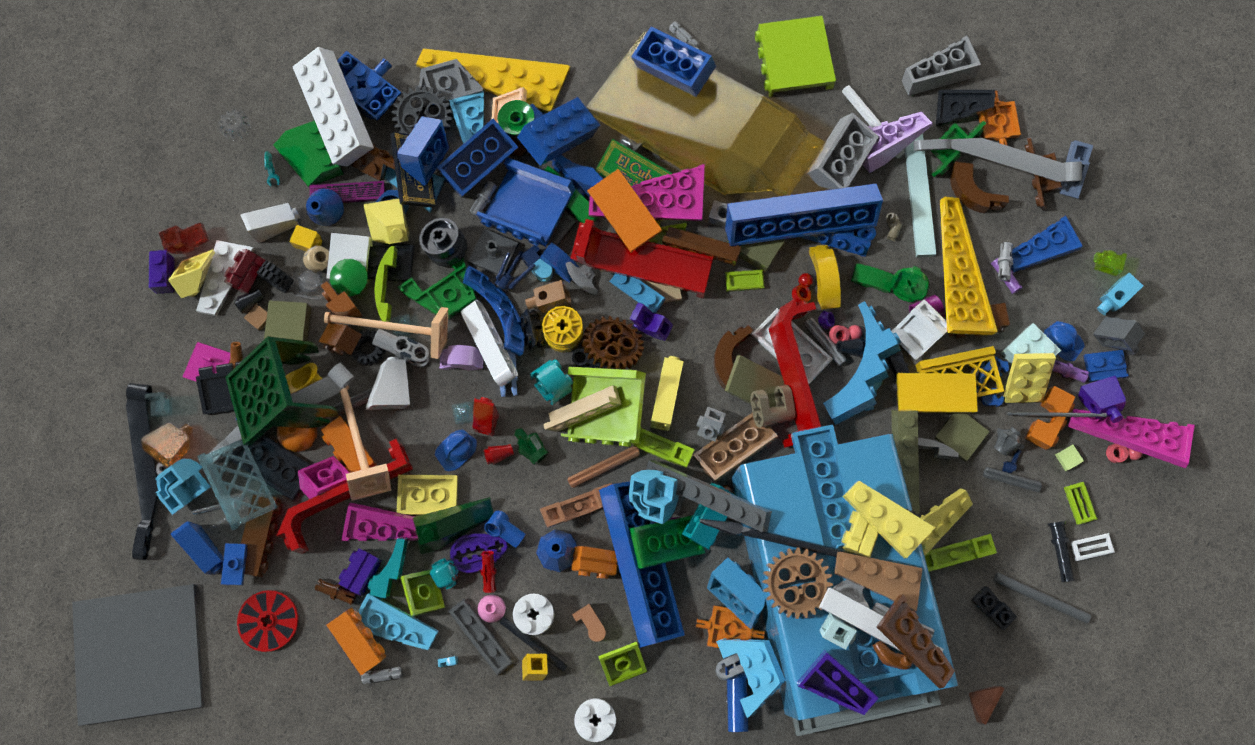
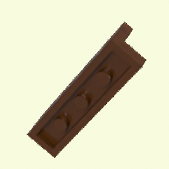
M668 227L667 234L663 236L662 240L665 246L712 256L713 260L736 266L741 251V246H730L729 243L672 227Z

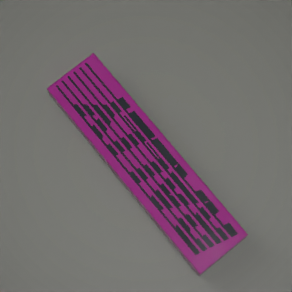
M372 181L310 185V195L318 189H330L342 198L343 203L377 201L385 192V182Z

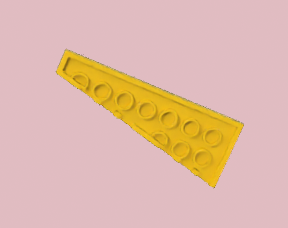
M423 49L416 63L417 67L426 68L457 59L483 87L484 91L501 96L524 87L527 90L526 102L529 105L533 103L539 111L545 113L553 110L570 70V66L564 64Z
M943 197L940 200L947 332L994 335L998 331L960 200L954 197Z

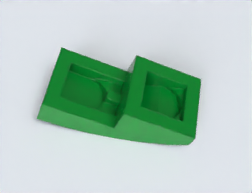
M857 263L854 267L851 282L866 288L872 287L884 293H889L894 274Z

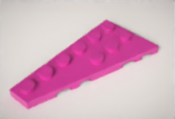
M705 164L631 186L654 219L702 221ZM590 196L589 217L606 218Z
M1073 409L1072 413H1091L1090 411ZM1109 416L1100 419L1096 417H1070L1068 427L1183 468H1186L1189 464L1194 432L1193 424L1179 426L1177 422L1164 424L1155 419L1127 416L1117 423H1113Z

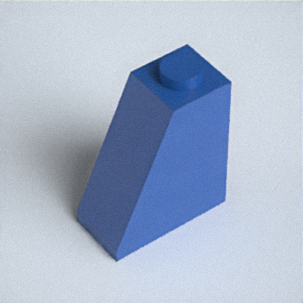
M187 521L171 533L172 537L204 574L215 575L223 570L224 557L201 525Z

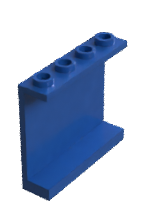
M507 157L504 165L508 172L485 214L478 211L476 215L486 227L490 228L493 226L504 234L509 232L517 239L522 240L524 238L535 246L540 244L546 247L576 188L571 180Z

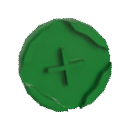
M917 266L898 270L893 275L891 281V288L895 296L907 302H914V300L918 299L919 301L927 295L930 287L929 279L921 272V268Z

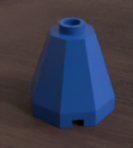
M555 529L540 538L536 554L545 569L560 573L572 566L574 549L577 544L570 533ZM558 545L560 547L559 551L554 552L553 548H556Z

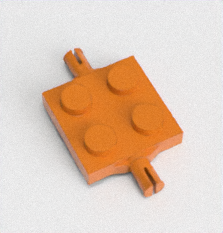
M995 91L994 110L978 114L979 123L982 121L986 122L982 127L984 131L981 134L984 139L996 140L1000 144L1007 145V139L1019 138L1021 135L1015 101H999L998 91Z
M713 606L712 616L709 621L700 619L696 621V623L704 624H696V628L707 629V646L719 648L716 641L727 638V640L764 639V636L757 634L764 635L765 631L750 629L731 610L725 607Z

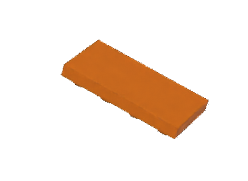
M619 169L587 190L630 253L662 232L658 223Z

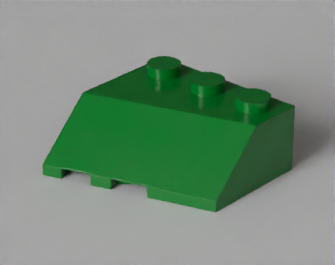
M315 120L285 131L273 144L308 187L344 175L341 166L332 163Z

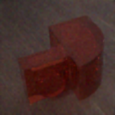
M201 222L186 229H181L175 225L159 232L164 250L172 254L189 253L195 250L194 247L209 241L204 224Z

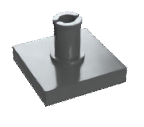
M484 229L469 259V263L498 275L506 254L509 252L510 257L504 270L506 272L519 244Z

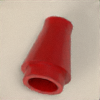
M511 444L488 446V449L484 450V455L488 465H495L514 455Z

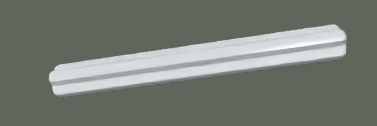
M846 86L842 93L872 128L880 126L881 122L851 86ZM902 150L900 153L896 155V157L900 158L905 153V151Z

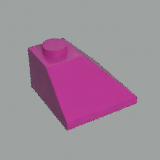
M334 456L298 470L300 489L311 499L347 483L346 474L349 472Z

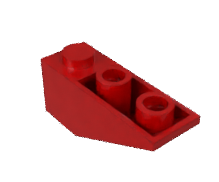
M485 397L475 398L472 429L474 432L493 436L499 418L498 410L491 399Z

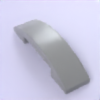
M918 438V449L934 450V458L949 460L958 458L959 453L949 446L934 440Z

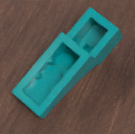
M397 538L394 551L385 568L380 574L373 575V578H370L368 590H371L370 596L381 598L390 596L393 579L398 580L402 576L409 538Z

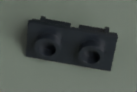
M526 309L521 314L520 320L521 326L524 327L525 331L524 340L530 351L536 345L537 348L544 347L546 341L543 329L536 330V327H541L539 313H536V310L529 311Z

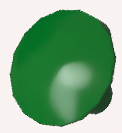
M343 259L332 267L330 283L338 294L345 291L348 296L359 295L367 284V269L357 260Z

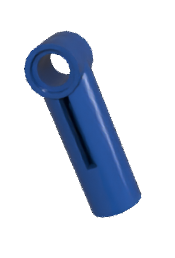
M732 666L725 668L726 675L733 668ZM744 672L726 680L728 732L749 731L748 718L740 702L741 699L747 697V676Z

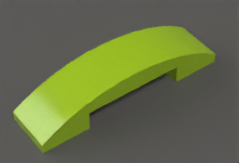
M390 246L384 254L375 280L376 307L381 320L385 322H390L392 305L385 303L388 267L396 268L398 249L394 246Z
M641 426L639 444L631 443L632 446H636L638 449L686 468L695 450L679 442L675 443L642 429Z
M991 534L930 550L925 555L928 571H933L996 554L997 551Z

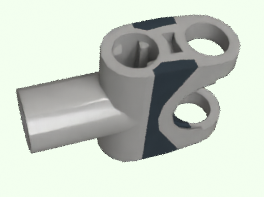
M378 329L372 342L373 345L395 354L399 359H406L407 363L416 367H424L428 364L429 350L425 345L405 336L397 337L382 329ZM424 354L425 357L419 359L416 357V355Z

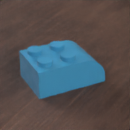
M726 558L711 573L707 589L745 625L752 629L757 623L764 607V593L756 583V580L751 575L743 572L736 561Z

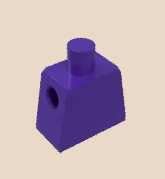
M1116 376L1081 386L1078 398L1091 413H1106L1113 423L1123 419L1121 411L1125 406L1126 398Z

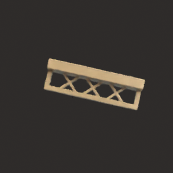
M612 385L548 413L550 422L543 424L544 429L558 432L622 405L617 386Z

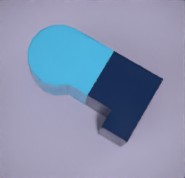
M533 245L521 255L522 261L528 268L535 264L536 266L531 272L541 282H548L553 277L552 267L540 259L541 251L538 246Z

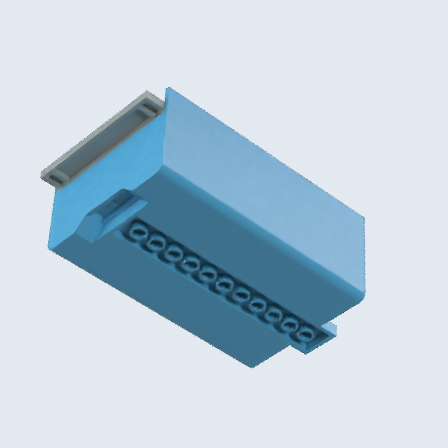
M833 425L794 432L791 434L795 454L740 465L731 478L736 496L772 511L768 533L844 550L843 546L845 543L841 542L846 530H850L852 523H849L852 512L856 511L842 496L857 481H861L904 509L912 510L893 434L838 445ZM741 523L743 527H747V528L754 529V528H752V527H749V526H747V525ZM878 534L869 558L922 568L918 606L915 612L919 617L918 621L934 629V635L931 640L935 645L944 649L943 654L953 667L922 544L908 558L904 559ZM744 536L754 579L763 591L765 588H768L767 584L762 583L763 580L768 579L763 572H770V569L766 566L768 563L775 564L772 557L775 556L780 559L779 552L782 551L787 555V549L789 548L795 554L796 548ZM808 551V556H811L815 552ZM816 553L815 560L823 559L821 566L829 567L825 574H832V577L828 578L827 582L833 583V586L827 587V589L833 588L842 581L847 580L834 574L836 557ZM802 564L800 572L802 575L808 576L810 569L807 565ZM785 569L779 571L781 580L787 581L789 579V573ZM795 577L796 580L794 582L779 585V589L797 586L799 589V585L815 582L816 579L813 577L798 581ZM807 586L805 589L806 595L810 598L814 597L815 589L812 586ZM864 588L862 591L864 599L871 610L875 603H880L888 608L894 603L888 598L870 591V589ZM787 590L784 594L787 602H793L795 596L792 591ZM763 592L765 604L762 609V616L767 638L786 680L779 687L785 715L792 717L796 736L941 705L937 690L958 686L955 672L946 686L939 689L914 664L907 670L886 666L881 662L872 646L880 640L856 627V638L845 650L823 638L820 633V628L829 612L815 607L816 615H812L808 611V618H804L802 613H800L799 619H795L794 613L787 618L785 610L781 614L778 613L779 606L771 608L774 601L773 599L766 601L770 594L769 592ZM839 627L836 632H840L842 628ZM885 643V645L891 651L898 654H903L901 651ZM824 650L829 652L878 696L879 699L865 715L797 686L796 682Z

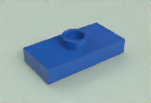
M225 543L222 585L244 584L247 544Z

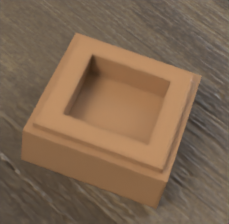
M256 304L244 319L260 331L266 324L267 312Z

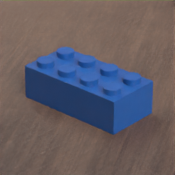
M650 27L631 56L637 68L697 97L716 68L711 55L654 27Z
M577 97L524 125L517 138L536 162L542 166L593 137L600 124Z
M493 118L437 167V171L462 198L511 155L518 146Z

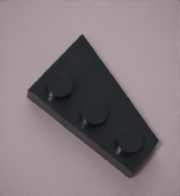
M939 90L936 126L994 110L995 90Z

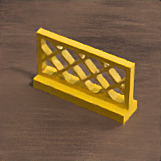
M994 346L919 361L915 365L919 373H938L937 371L944 373L946 369H951L956 374H965L961 370L965 365H969L975 369L972 374H976L979 371L987 376L982 384L976 381V385L980 387L977 392V398L1004 392L994 357L996 353ZM990 360L992 368L989 373L980 368L982 362ZM989 378L996 382L998 389L991 390L985 386Z

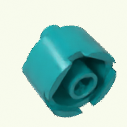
M556 359L547 361L530 373L531 380L535 378L537 381L534 384L536 389L546 401L551 400V405H554L572 392L571 385L573 384L571 377L568 374L564 375L561 371L562 367Z

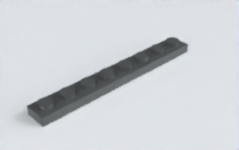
M648 460L646 470L662 471L664 476L678 479L677 494L760 532H768L772 511L655 460Z

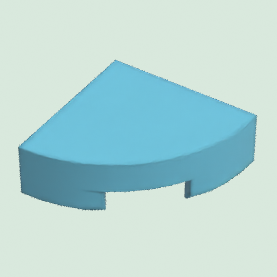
M457 656L438 659V667L440 668L457 665L458 663Z

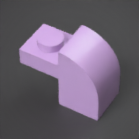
M464 345L448 346V349H444L440 355L439 369H483V357L476 347Z

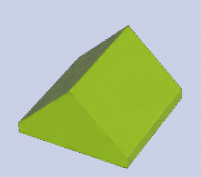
M431 570L401 576L411 616L416 617L445 608L441 590L436 586L430 575Z
M637 642L598 656L609 686L647 672Z

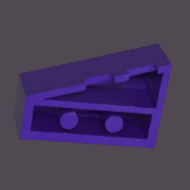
M826 650L819 655L796 682L798 687L834 701L862 715H865L879 699L869 687Z

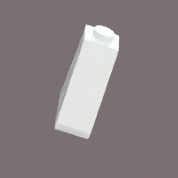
M288 203L241 214L247 231L258 243L296 227V225H300L297 220L300 216L296 208L292 209Z
M389 357L381 364L366 405V410L404 409L410 405L406 359Z

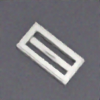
M1109 533L1070 542V546L1073 549L1072 552L1075 555V561L1115 553ZM1106 539L1104 543L1082 548L1077 547V544ZM1104 546H1108L1109 549L1080 556L1079 553L1082 551L1096 549Z

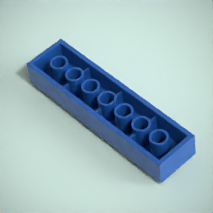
M877 184L730 203L727 205L725 231L730 246L873 227L877 226L883 199Z
M629 481L609 485L600 489L599 493L640 647L681 637L685 634L666 564L662 563L641 569L638 568L630 528L653 524L654 521L639 516V512L634 508L633 503L629 501Z

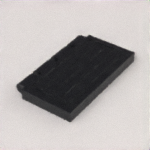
M233 363L216 365L217 373H215L213 366L198 369L199 376H196L203 415L234 410L226 381V376L234 369Z

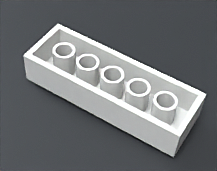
M317 47L295 64L293 69L332 163L348 167L374 147L334 52Z

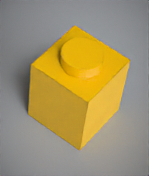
M296 225L289 241L294 248L303 251L322 245V239L318 232Z
M526 654L522 660L523 681H542L547 676V654Z

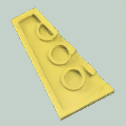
M960 488L945 498L943 504L940 506L935 505L925 516L921 515L922 517L920 518L935 527L921 542L924 556L973 505L966 490Z

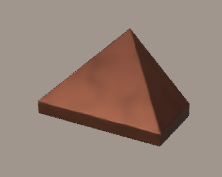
M993 686L969 693L978 723L987 724L1004 691L1003 687Z

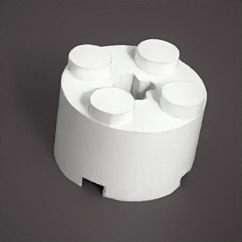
M539 594L523 596L515 604L513 610L515 625L520 631L529 635H540L546 632L551 627L555 617L551 602ZM532 609H534L536 612H539V615L536 616V620H534L532 617H529V614L532 613Z
M599 698L588 699L576 711V730L587 741H603L612 734L615 728L616 716L614 709L605 700ZM593 714H597V718H601L598 725H594L589 720L593 718Z

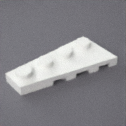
M216 241L214 247L215 254L206 275L196 311L198 313L218 315L232 288L224 283L226 279L224 273L228 267H233L235 263L233 260L234 256L239 250L248 249L254 252L255 249L253 247Z

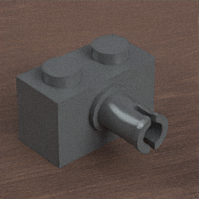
M1105 317L1093 335L1104 347L1126 350L1128 355H1134L1139 351L1137 345L1145 335V332L1135 320Z

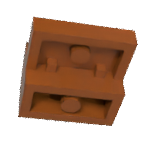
M327 281L321 285L324 290L322 295L328 301L326 307L333 315L355 318L363 317L345 291L337 295Z

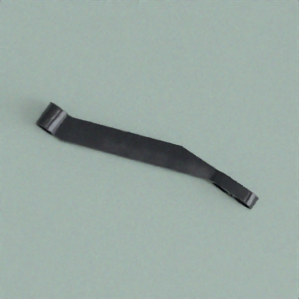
M129 383L126 389V410L142 518L137 526L132 558L144 561L148 557L146 552L150 548L152 538L150 533L153 531V519L158 499L156 494L158 491L157 471L147 403L151 400L152 386Z

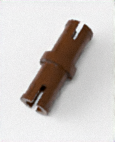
M321 578L318 580L319 585L316 584L315 591L329 595L333 600L339 599L349 605H353V599L357 597L356 593L341 588V585L331 584Z

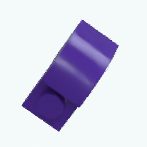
M637 303L630 317V320L634 323L633 327L653 338L666 341L673 327V324L665 316L653 313L642 303Z

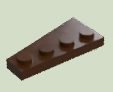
M901 594L896 598L876 628L939 689L944 688L955 670L941 649L934 645L931 640V634L922 627L918 621V615L914 610L910 609L906 603L908 600L904 594Z

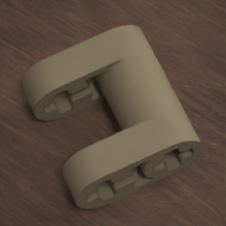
M781 385L775 388L776 406L771 408L767 393L764 390L751 393L750 400L753 418L757 427H766L795 419L792 390L788 385Z

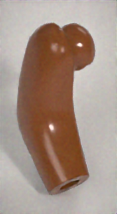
M232 342L230 348V363H233L235 368V363L243 360L240 342Z
M882 641L872 645L879 659L886 666L907 670L913 665L905 655L891 651Z

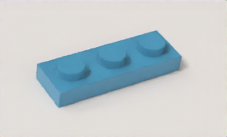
M615 274L609 281L636 302L644 304L653 313H656L666 300L639 279Z

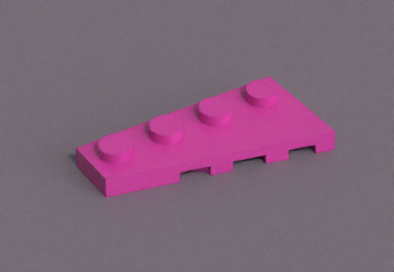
M349 503L341 541H349V539H358V541H367V539L387 541V539H397L400 537L417 540L412 518L414 516Z

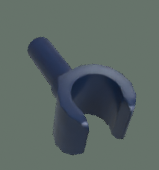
M1017 449L1011 462H1004L1002 471L1012 473L1016 470V463L1022 452L1021 450Z

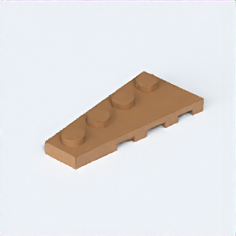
M837 552L834 574L870 589V591L880 594L893 602L899 595L904 594L910 609L917 611L922 568Z

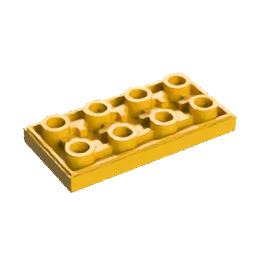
M897 374L898 410L911 409L918 411V413L978 412L976 374Z

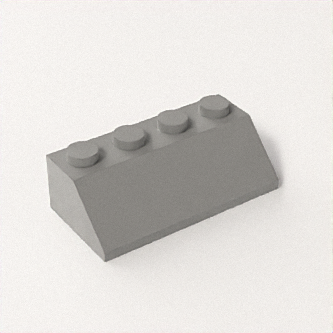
M854 113L841 118L807 170L806 175L818 186L830 190L848 187L879 136Z

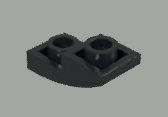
M984 586L971 599L1003 631L1017 618L1006 603L1001 602L987 586Z

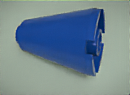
M318 189L309 196L306 202V211L314 223L321 226H330L341 219L344 213L342 198L335 191Z

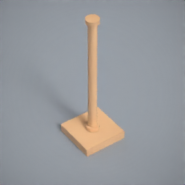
M440 308L431 322V328L333 315L331 312H325L324 323L335 322L431 335L430 358L438 359L448 341L449 308Z
M347 385L340 391L361 468L359 471L346 474L351 500L353 501L391 491L387 464L371 468L368 466L348 393L349 386Z

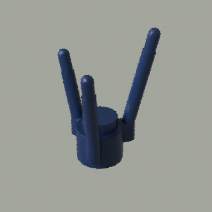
M522 251L518 253L508 271L504 272L510 257L508 252L496 276L495 284L505 291H508L509 288L513 290L516 284L536 266L532 264L512 282L514 278L510 274L523 254Z

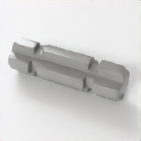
M674 21L669 26V30L673 34L676 33L678 39L698 48L699 43L692 39V36L683 27L680 28V24Z
M395 667L392 670L383 669L372 671V673L365 672L361 675V680L363 684L372 683V681L379 682L391 680V678L397 679L402 677L401 667Z

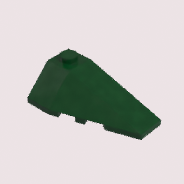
M488 497L412 517L420 553L425 554L442 549L489 520L493 514L491 498Z

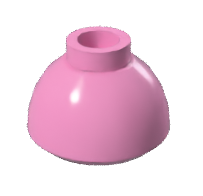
M487 595L478 604V614L486 622H497L505 614V603L497 595Z

